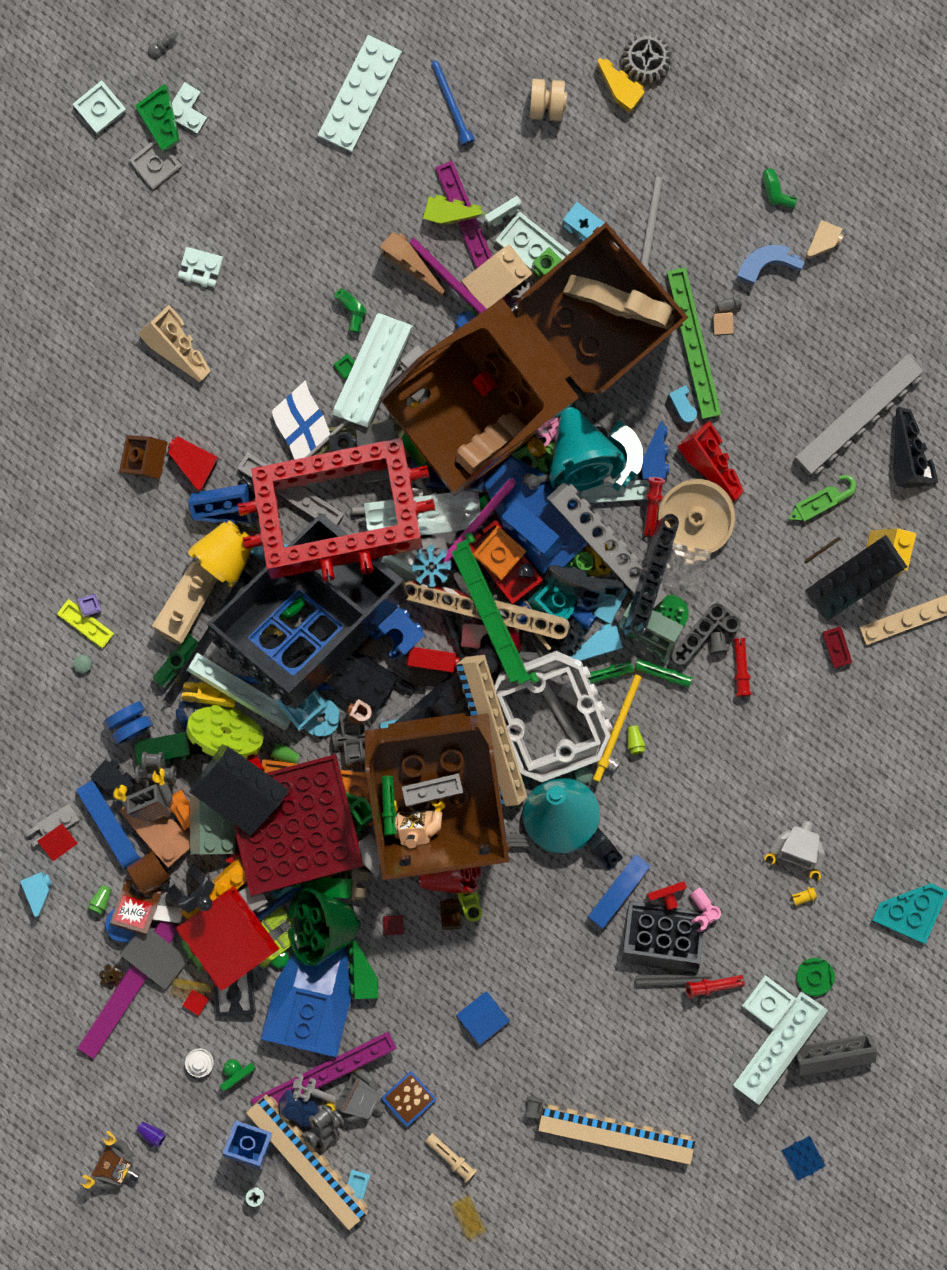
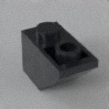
M105 759L90 776L106 790L119 789L120 785H124L126 788H134L136 785L133 783L135 779L128 772L124 775L119 770L121 766L113 759L110 762Z
M599 828L587 842V845L608 870L624 858Z

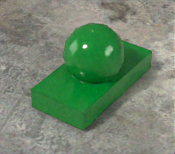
M227 1060L224 1063L223 1072L229 1079L223 1082L220 1087L223 1091H226L255 1070L256 1066L251 1062L242 1068L238 1060Z

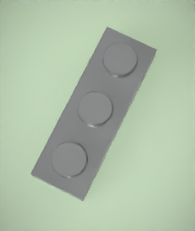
M459 774L402 787L406 807L463 794Z

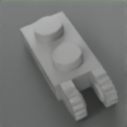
M67 804L37 823V826L24 834L26 837H30L40 830L43 836H45L61 823L68 828L80 819L71 805ZM40 838L35 839L31 843L32 847H35L39 844L37 841Z

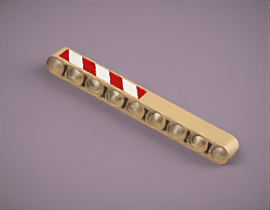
M409 579L405 582L406 589L407 586L415 588V593L408 592L409 597L407 600L481 619L470 593L439 585L430 587L429 583H419L416 579ZM425 591L433 592L434 597L428 598ZM444 596H450L453 602L447 603L444 600ZM495 600L499 611L505 610L509 614L508 617H502L506 626L556 639L564 638L569 631L570 624L565 618ZM462 601H469L471 603V607H464ZM524 615L527 617L528 621L521 622L518 619V616ZM537 620L545 621L546 626L540 627L537 624ZM562 625L565 631L559 632L555 626Z

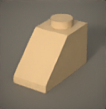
M821 220L805 258L811 259L834 249L835 245L839 246L843 235L840 234L842 228Z

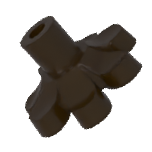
M106 964V971L101 970L99 972V975L103 977L100 983L102 985L108 984V988L113 989L114 984L118 986L120 983V978H123L124 972H119L120 966L117 964L113 968L110 964Z

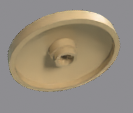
M690 479L678 483L668 491L659 508L658 520L667 514L677 516L679 526L672 547L684 554L700 556L715 552L728 541L734 529L735 509L731 498L719 485L708 480ZM665 521L666 526L670 528V524Z

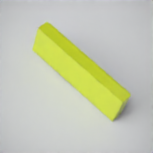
M69 599L57 613L58 616L102 649L114 635L113 632L92 616L83 618L79 607Z

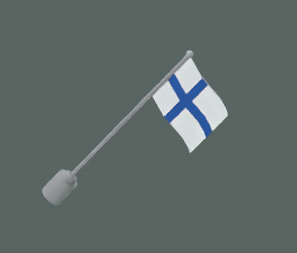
M418 345L399 360L401 370L389 380L387 387L405 372L417 358L425 353ZM306 380L272 410L276 425L290 446L294 459L312 456L329 440V436L335 435L349 422L345 420L330 433L322 412L310 395Z

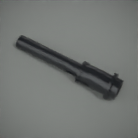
M451 615L442 619V625H445L449 640H452L456 653L460 658L459 661H461L466 655L459 639L461 635L455 622L457 619Z

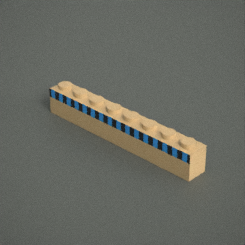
M485 655L465 657L456 664L457 673L461 679L462 689L465 693L471 716L489 713L502 806L519 805L527 798V793Z
M265 1094L248 1109L247 1115L260 1129L272 1132L271 1142L347 1229L350 1230L367 1215V1204L361 1198L358 1199L354 1195L355 1191L353 1188L341 1180L342 1176L336 1169L332 1170L328 1165L329 1161L327 1158L317 1153L316 1146L312 1147L303 1137V1131L297 1125L294 1126L289 1119L280 1113L276 1100L272 1096L268 1097Z
M548 1104L547 1107L542 1109L538 1131L691 1164L695 1141L691 1139L692 1136L680 1133V1137L672 1135V1131L661 1129L660 1133L653 1131L654 1127L642 1125V1128L634 1127L635 1123L623 1121V1124L615 1123L616 1119L604 1117V1120L597 1119L596 1114L587 1112L585 1116L577 1114L578 1110L569 1108L566 1111L558 1110L559 1106Z

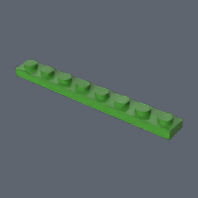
M686 267L667 271L673 300L689 317L682 323L683 326L680 327L702 420L720 416L721 411Z

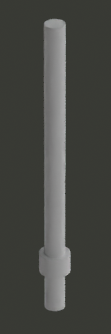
M655 177L641 263L648 271L663 181L662 177Z

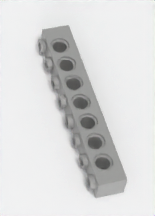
M563 482L547 499L617 577L623 581L627 588L635 594L643 569L638 564L640 559L634 553L629 554L626 550L628 546L621 539L618 541L614 537L616 533L609 525L605 527L601 523L603 518L597 512L592 513L589 509L591 505L584 498L580 499L576 495L578 493L577 489L572 484L568 486ZM570 500H574V501H575L574 507L571 508V509H568V508H567L568 502H569ZM587 514V520L581 523V515ZM599 527V534L597 536H593V530ZM612 541V547L609 550H605V544ZM624 555V561L618 564V557ZM632 569H637L636 575L634 577H630V571ZM662 584L660 585L654 607L667 596L663 591L665 587ZM645 590L644 595L649 597L648 592Z

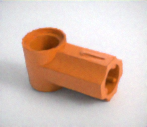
M181 789L172 794L173 804L171 805V810L177 816L183 829L187 830L190 828V802Z

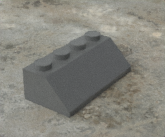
M870 1034L804 1045L795 1055L797 1071L800 1076L809 1077L819 1072L830 1073L836 1069L848 1070L853 1066H869L871 1063L876 1062L877 1048Z

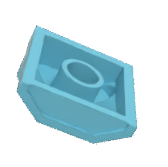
M316 689L296 709L291 705L286 706L280 698L276 701L299 731L310 725L328 706Z

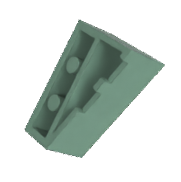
M632 601L628 606L627 610L625 611L619 624V627L623 630L630 611ZM638 607L639 613L643 615V610ZM653 610L646 632L635 640L639 641L640 639L648 646L647 650L651 653L655 651L662 657L661 661L666 664L676 647L684 626ZM633 625V630L638 632V628Z

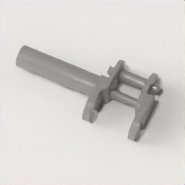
M297 1074L299 1079H295L293 1088H295L293 1093L294 1099L300 1097L303 1102H307L310 1095L331 1103L335 1102L336 1097L334 1095L315 1089L316 1080L313 1078L309 1080L312 1083L308 1084L307 1088L303 1087V1075Z

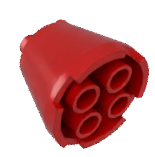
M481 866L423 874L419 877V885L421 888H426L429 891L462 894L474 893L479 888L477 878L481 877Z

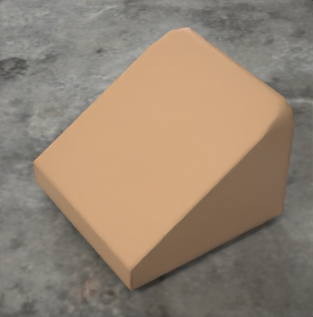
M733 313L713 315L714 335L733 334Z

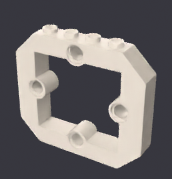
M555 651L524 663L528 675L536 672L537 677L541 679L542 682L539 685L532 684L531 680L519 684L518 681L510 683L505 671L499 673L494 687L521 774L544 782L600 760L610 738L612 725L610 720L604 717L603 712H605L602 701L598 702L596 695L598 691L595 684L590 683L589 677L591 675L587 666L584 667L581 661ZM567 672L578 698V710L585 715L594 738L576 745L571 740L563 739L558 742L555 753L532 761L522 739L525 732V724L521 719L513 717L505 695L526 687L531 692L539 693L544 690L547 679ZM589 699L592 701V704L585 706L582 704V701ZM517 726L520 732L513 733L510 728ZM566 747L569 748L571 752L569 754H563L560 750Z

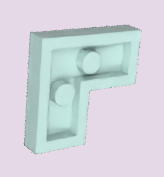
M184 82L172 102L175 120L198 135L207 120L206 116L192 109L201 92Z

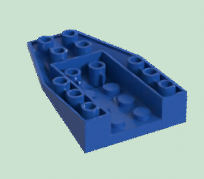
M510 456L485 480L484 486L492 500L509 479L513 478L517 482V485L495 510L506 533L526 550V557L544 575L549 565L564 567L588 543L547 499L556 490L553 489L551 482L541 483L535 490H531L523 484V475L532 473L536 476H542L545 474ZM516 499L566 542L551 560L544 554L541 556L532 549L534 545L529 541L527 543L522 541L518 537L519 532L516 529L511 531L503 524L505 520L501 516ZM570 500L567 504V508H573L575 505V501ZM587 514L581 515L580 522L582 523L587 520ZM595 528L592 532V535L597 536L600 532V528Z
M344 947L320 965L312 967L302 964L295 953L292 954L275 982L261 1037L262 1040L333 1057L338 1056L351 1001L347 947Z

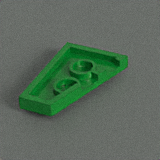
M163 84L136 104L135 107L162 151L167 152L180 142L168 85Z

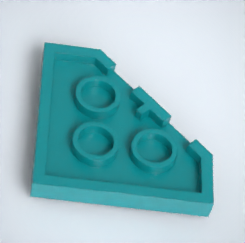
M929 883L882 901L878 904L872 921L926 944L946 899L947 890Z

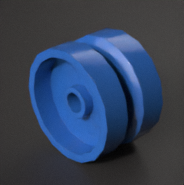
M141 701L119 710L104 720L108 730L121 727L112 735L116 745L138 737L154 725L149 716L137 719L146 710Z

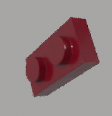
M841 626L823 631L822 634L833 668L853 663Z

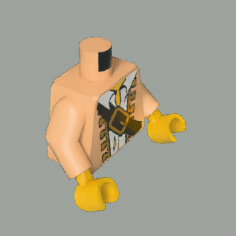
M440 799L438 804L437 800L431 801L435 812L434 810L398 812L397 818H395L397 835L394 836L396 839H400L401 845L415 848L416 845L427 844L432 836L440 831L442 823L441 810L445 808L443 799ZM395 801V802H394L395 812H397L398 806H397V803H396V801Z

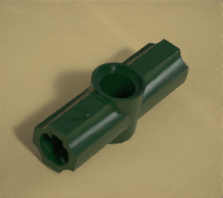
M188 633L182 644H179L173 653L168 656L152 679L163 688H166L184 667L199 642ZM173 657H181L182 662L179 666L172 665Z

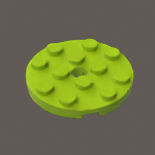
M218 705L201 708L193 712L186 726V733L193 744L197 743L202 747L203 752L214 756L219 747L224 744L247 759L249 755H256L260 751L264 738L260 726L253 719L241 713L239 709H229Z

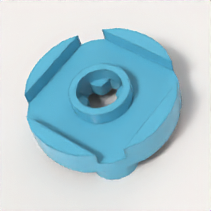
M324 698L323 700L328 705L323 712L326 714L324 717L325 722H317L315 719L310 725L305 727L310 734L319 737L332 734L337 729L340 721L337 706Z

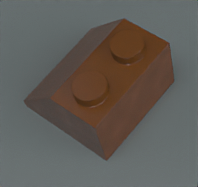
M126 435L119 472L160 479L168 442L149 436Z

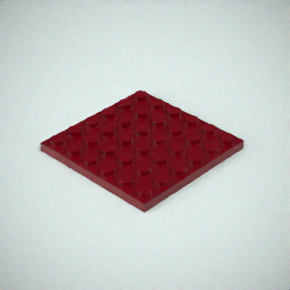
M336 754L267 772L269 776L288 788V793L280 805L251 836L234 825L251 897L365 867Z

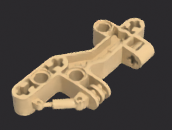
M570 275L563 290V293L571 298L593 303L616 316L641 320L665 329L672 327L674 323L673 307L653 300L635 290H632L631 294L602 282L576 275Z

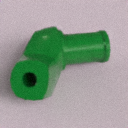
M773 168L764 170L762 176L769 203L773 206L779 204L794 209L797 198L782 193L779 179Z
M340 288L334 294V297L352 314L348 331L361 333L363 317L367 315V310L352 294Z

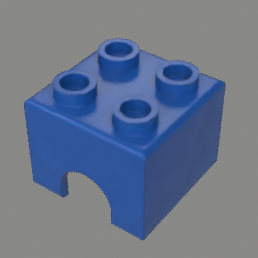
M400 607L391 613L371 634L375 641L382 636L392 638L394 648L388 655L394 661L405 655L425 636L423 628L418 623H414L409 618L410 614L405 609H400Z

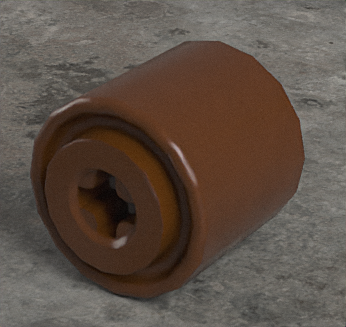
M153 850L127 867L131 882L145 896L172 879L168 870Z

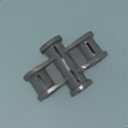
M339 712L342 733H332L334 750H337L338 747H344L346 768L356 764L365 765L363 749L365 738H357L364 737L367 730L361 731L360 725H356L351 721H345L349 714Z
M143 752L142 767L137 765L135 769L136 783L146 781L147 788L155 784L159 785V783L153 781L152 777L154 770L160 776V768L165 770L164 782H167L170 788V782H176V767H165L163 752H159V754Z
M323 1106L319 1113L309 1117L312 1130L304 1132L303 1135L310 1146H317L323 1152L329 1144L339 1140L335 1128L339 1125H344V1120L337 1111H331L327 1106Z

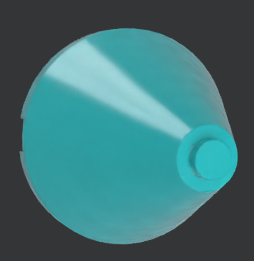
M573 407L567 408L560 415L549 478L553 489H557L556 486L559 487L564 482L568 486L572 484L578 492L603 485L602 480L611 475V478L614 479L623 472L626 467L623 454L578 409Z
M560 777L544 781L531 791L525 801L523 822L526 832L532 841L546 851L553 853L576 851L585 846L589 839L597 832L600 823L598 801L585 784L575 779Z

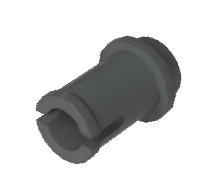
M733 295V298L717 301L720 313L735 308L739 310V307H742L740 297Z

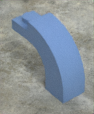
M769 245L757 249L745 259L736 279L754 285L761 269L769 264H781L800 272L805 262L801 261L802 258L797 255H787L789 247Z

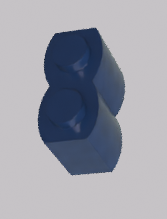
M286 1090L279 1099L280 1113L285 1118L297 1121L307 1129H312L309 1117L315 1116L320 1112L318 1104L311 1099L307 1102H303L300 1097L294 1099V1091Z

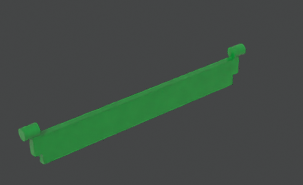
M472 532L465 534L466 540L456 544L458 549L451 552L510 683L518 681L519 684L531 680L532 684L539 681L537 674L533 672L528 675L469 546V544L475 542Z

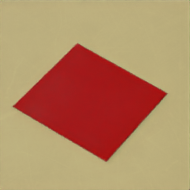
M63 823L37 841L52 861H55L78 844Z

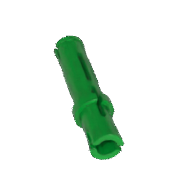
M638 659L635 670L669 681V684L675 683L687 688L690 687L693 678L676 672V669L670 670ZM646 667H649V668L658 670V671L662 672V674H661V673H658V672H655V671H652V670H649V669H646ZM665 673L681 678V680L666 676Z
M629 661L615 666L611 664L608 668L590 672L591 677L603 674V676L589 679L590 683H598L611 678L615 680L618 679V676L634 673L632 662ZM619 669H623L622 671L614 672V673H611V674H606V673H608V672H612V671H616V670H619Z
M393 776L381 777L382 818L384 819L385 836L397 835Z

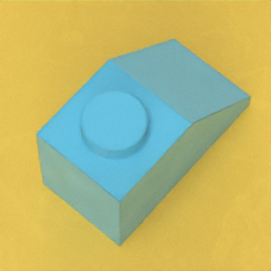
M44 872L20 881L35 917L41 915L51 891L52 881L48 874L45 875Z

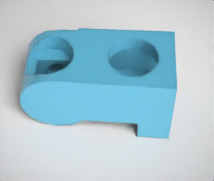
M685 385L669 393L668 396L680 420L689 424L695 420L697 411L690 405L686 397L689 394V390Z

